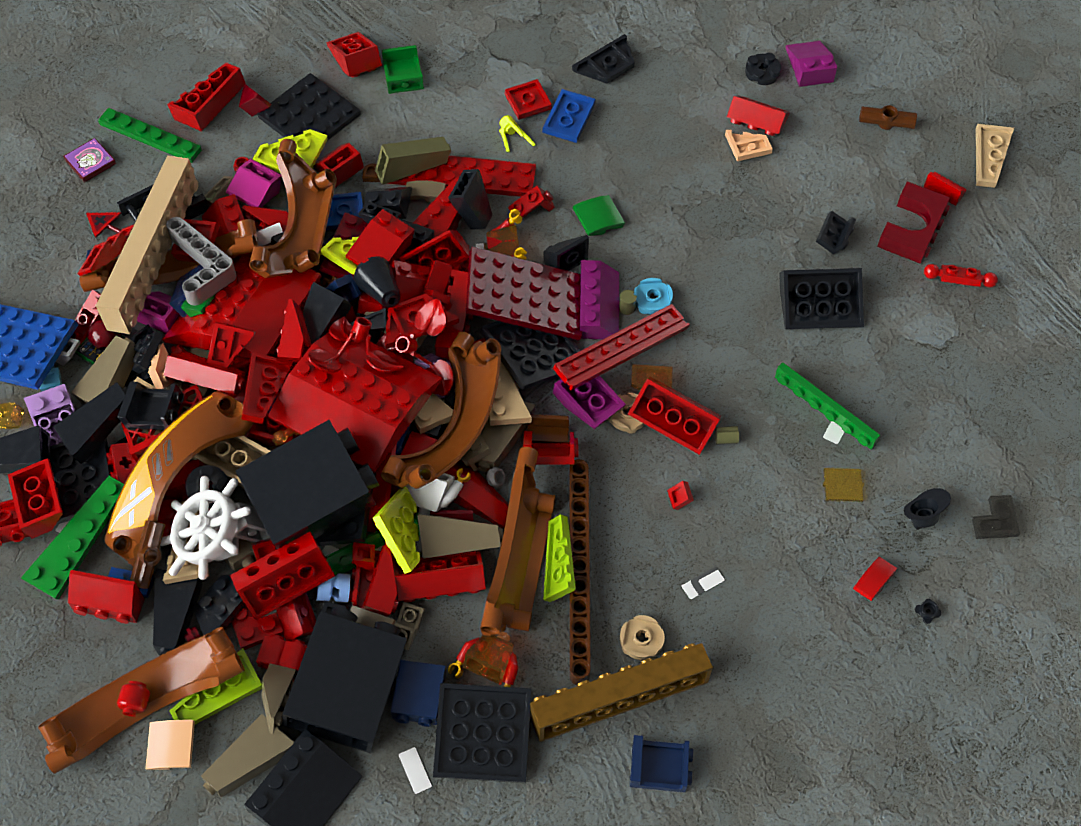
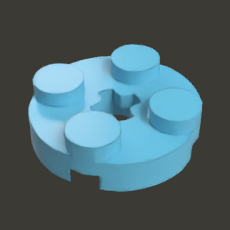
M659 278L644 279L634 289V295L637 296L636 306L642 314H653L672 303V288L670 285L662 283V280ZM653 293L655 296H658V297L655 298V299H652V298H650V294Z

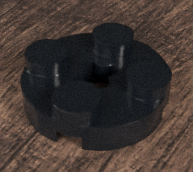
M773 53L756 54L748 57L745 74L750 81H757L759 85H770L777 81L781 73V64Z
M213 465L196 467L186 477V495L189 499L194 494L200 492V479L202 476H207L209 481L212 482V490L222 493L229 483L227 475L223 470ZM215 502L209 503V508H212Z

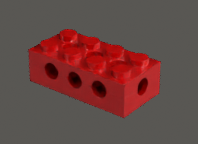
M308 532L230 576L237 593L255 620L333 578L335 574L312 533Z

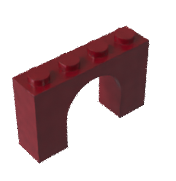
M907 181L897 206L922 217L927 227L921 230H908L887 222L877 247L920 264L923 257L927 258L932 248L929 244H934L938 235L935 230L941 229L944 219H941L942 215L946 217L950 206L947 205L950 197Z

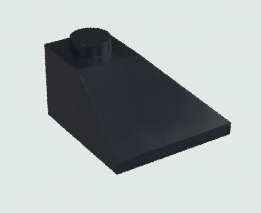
M588 235L562 241L547 247L543 252L544 264L570 271L580 265L581 260H588Z

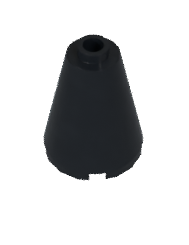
M380 256L370 257L364 264L361 262L354 273V280L358 288L384 307L390 308L398 304L400 293L391 264Z

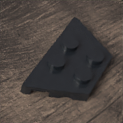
M625 34L573 64L572 71L608 84L631 70L635 66V61L631 55L630 46L627 43V36Z
M221 575L197 602L193 610L202 633L205 635L219 627H223L225 630L246 605L237 593L231 576Z

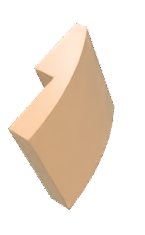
M194 720L150 722L146 770L191 768Z

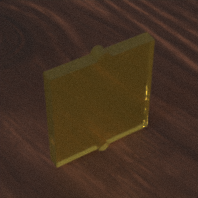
M824 468L823 487H825L826 501L863 502L862 488L864 483H862L861 469Z

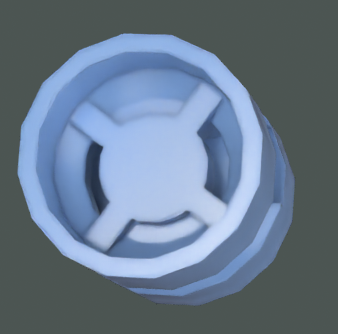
M338 573L333 578L318 585L317 601H330L331 598H334L335 602L348 603L350 574Z

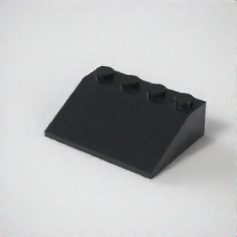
M862 268L783 270L779 273L785 330L864 327Z
M305 729L246 801L244 806L250 814L266 826H324L362 778V775L325 743Z

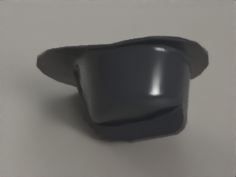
M941 488L929 489L904 507V515L911 519L914 528L917 530L934 526L939 520L940 513L951 502L950 493Z

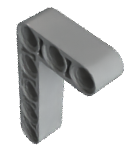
M173 217L167 221L166 226L171 240L204 267L182 285L188 304L196 306L203 303L236 279L235 267L228 255L182 218Z

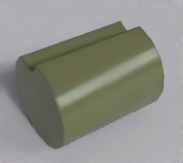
M624 290L620 294L619 310L624 315H630L635 311L637 296L634 295V291Z
M738 426L715 427L716 444L739 443Z

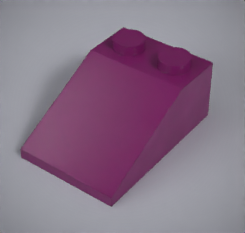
M821 41L786 45L785 48L799 87L834 82L837 65L833 54Z
M600 376L572 391L569 389L570 386L561 379L554 384L553 395L566 409L594 430L626 405Z

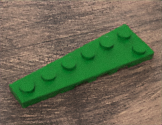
M108 476L24 573L21 579L59 600L69 584L70 571L78 570L109 521L124 484Z

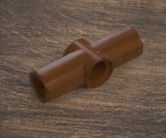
M891 105L884 106L882 109L862 106L859 116V122L878 124L880 128L885 130L892 129L894 126L915 129L917 113L898 111Z
M145 520L140 543L133 550L135 562L130 581H134L138 588L149 589L154 567L161 559L159 548L166 524Z

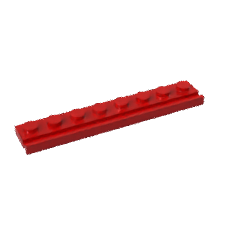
M671 304L556 363L553 370L565 384L567 383L570 386L569 389L572 391L683 332L690 324L683 320L684 317Z

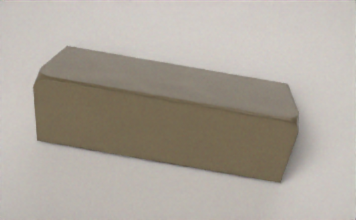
M223 176L204 195L209 207L216 199L229 196L226 191L234 177Z

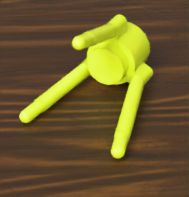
M507 115L500 120L501 128L499 132L502 135L507 152H510L506 134L512 135L517 132L532 146L536 145L514 121L512 116Z

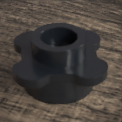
M926 599L922 605L915 607V612L923 618L925 624H930L934 618L941 616V610L931 599Z

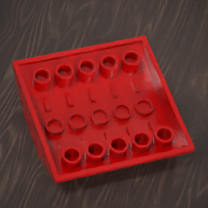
M252 253L240 255L232 259L237 274L236 279L215 294L214 299L205 308L203 314L189 317L188 315L182 317L179 315L162 340L166 343L209 350L215 322H221L256 331V334L238 356L251 358L252 353L269 356L281 339V327L284 325V310L288 304V299L294 300L302 307L308 298L313 282L318 283L322 276L312 269L303 273L294 269L293 273L289 275L264 278L249 266Z
M327 333L311 345L291 370L268 414V418L300 435L327 420L331 421L337 433L348 427L360 449L350 455L353 463L359 466L368 463L372 472L375 473L441 383L442 377L370 342L371 352L372 350L381 351L404 366L399 371L380 372L371 367L366 361L368 357L366 354V340L357 344L351 342L348 344L338 359L343 365L340 371L335 373L321 371L310 363L308 353L314 349H321L329 352L334 357L346 342L339 341L333 338L330 333Z

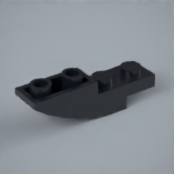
M371 202L358 212L359 216L369 224L384 209L415 229L411 245L421 246L435 237L434 230L403 220L400 212Z

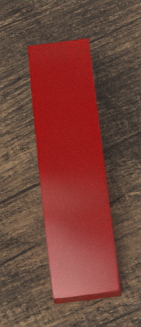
M134 224L123 228L120 233L108 237L105 242L95 245L77 274L82 276L107 265L120 255Z

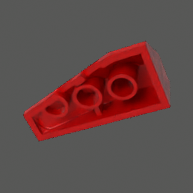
M459 460L445 473L455 476L454 480H457V471L462 468L463 472L460 477L465 478L468 472H470L471 477L469 481L462 483V489L452 502L467 510H473V513L505 529L509 504L488 484L477 470L474 472L471 466L466 467L464 462Z

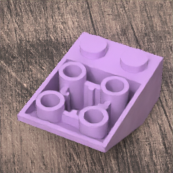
M66 384L24 398L34 426L39 425L50 434V446L63 442L53 426L76 411Z

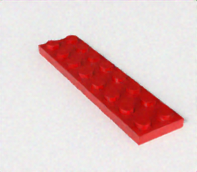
M449 156L445 164L387 184L406 185L409 181H435L445 183L447 187L456 177H460L463 170L479 169L487 194L522 197L533 189L536 164Z

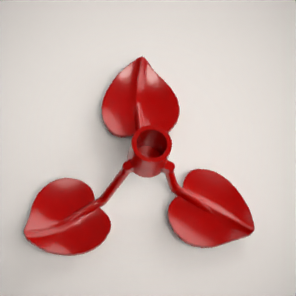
M435 299L425 304L416 315L415 326L422 330V332L415 335L411 334L410 337L400 336L396 339L395 346L388 349L385 348L384 340L386 335H384L376 345L404 358V353L425 362L430 366L426 370L442 377L441 383L433 394L445 396L449 393L454 378L451 366L444 360H438L433 365L432 362L416 353L418 348L416 338L424 336L426 332L430 336H437L446 327L447 316L441 301Z
M345 316L331 325L329 329L330 335L339 341H346L336 356L333 357L332 354L321 349H314L308 353V360L313 366L324 372L335 373L342 369L343 365L338 359L350 342L357 344L366 340V354L368 355L366 361L371 367L386 373L399 371L404 368L403 365L389 355L378 350L370 351L371 335L368 333L372 323L364 317H357L353 326Z

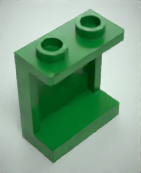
M416 45L382 50L388 94L424 89L423 75L420 69Z

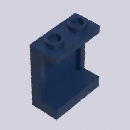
M401 660L391 708L392 719L402 724H407L409 721L418 722L419 725L424 727H430L432 724L437 725L440 683L445 682L446 667L444 665Z
M634 735L630 787L686 792L687 785L692 784V771H688V764L693 761V748H689L690 741H684V744L643 740V736Z

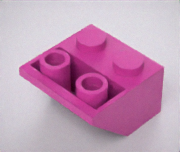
M249 159L239 167L226 193L229 195L235 194L236 199L249 206L261 208L279 194L282 176L264 165Z
M155 291L147 295L144 308L137 317V322L145 325L149 324L152 328L167 333L180 314L169 304L172 296Z

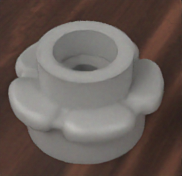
M498 467L489 469L486 475L488 484L494 488L503 485L505 482L504 471Z

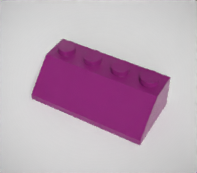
M581 260L580 331H582V337L580 339H605L619 331V272L602 261Z

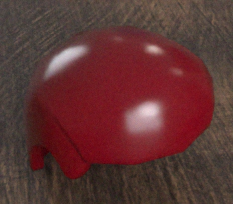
M102 319L92 323L87 333L89 342L98 349L100 347L107 348L115 336L121 338V333L107 331Z

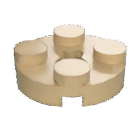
M619 394L618 396L626 405L608 420L615 428L621 431L635 433L645 424L630 415H625L624 410L628 411L632 407L638 394Z
M638 615L625 622L622 626L620 643L623 652L637 660L654 659L663 648L665 634L654 618ZM641 633H644L645 637L648 638V640L644 642H639V639H636V636H640Z

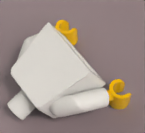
M459 469L457 471V480H454L455 476L444 473L419 489H415L409 484L406 485L416 505L419 507L418 514L430 515V511L437 512L441 508L447 507L459 494L463 487L462 483L470 480V472L467 473L465 478H461L460 475L463 469Z

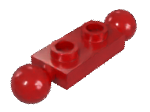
M928 264L924 268L925 277L935 279L939 276L942 282L980 287L981 283H983L988 288L994 287L998 282V277L995 273L988 272L981 275L980 270L972 267L962 268L955 265H941L939 269L935 264Z

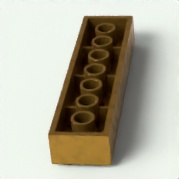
M691 643L683 647V650L677 652L668 651L662 657L654 660L653 658L645 659L640 665L634 667L628 665L621 668L617 673L602 674L597 680L591 682L589 680L582 681L576 685L577 687L559 689L554 695L548 697L546 695L539 696L530 703V718L539 742L706 684L709 681L713 667L703 644L695 645V643Z

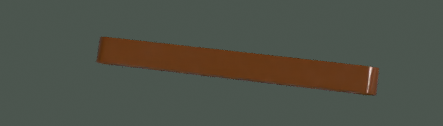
M582 459L574 460V465H570L569 533L573 569L578 566L584 568L583 571L574 569L575 586L585 589L581 592L575 590L569 593L570 680L575 685L589 680L590 677L589 467L587 462ZM578 470H579V471H582L583 473H582V474H577V473H575V471H578ZM576 489H581V490H583V492H582V493H577V492H575V490H576ZM576 508H581V509H583L584 511H582V512H577V511H575V509H576ZM581 527L584 530L579 532L575 528ZM576 547H582V548H584V550H583V551H577V550H575L574 548H576ZM583 607L585 611L577 612L574 608ZM577 627H581L585 631L583 633H577L574 629ZM582 648L585 650V653L577 654L574 650ZM581 669L585 671V674L578 676L574 672Z

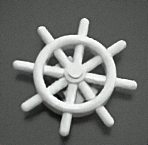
M202 476L200 479V492L187 499L183 505L177 500L172 501L171 507L177 513L171 526L170 535L162 537L160 546L172 544L173 550L178 555V558L169 570L171 576L177 575L184 563L188 561L199 565L198 576L204 580L208 576L209 562L213 560L221 561L239 554V538L234 537L238 519L249 515L251 509L243 507L237 510L235 503L229 498L238 485L236 478H232L221 493L209 490V478ZM215 502L209 511V503ZM200 509V514L195 515V513ZM192 536L186 544V538ZM199 543V551L193 552V550Z

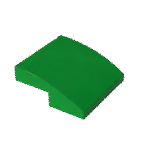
M609 195L591 198L573 206V210L588 236L604 235L607 229L623 228L625 224Z

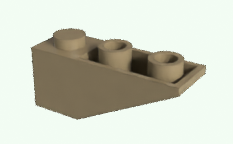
M269 664L262 679V700L270 734L274 733L277 725L281 726L282 714L296 677V669L275 664Z

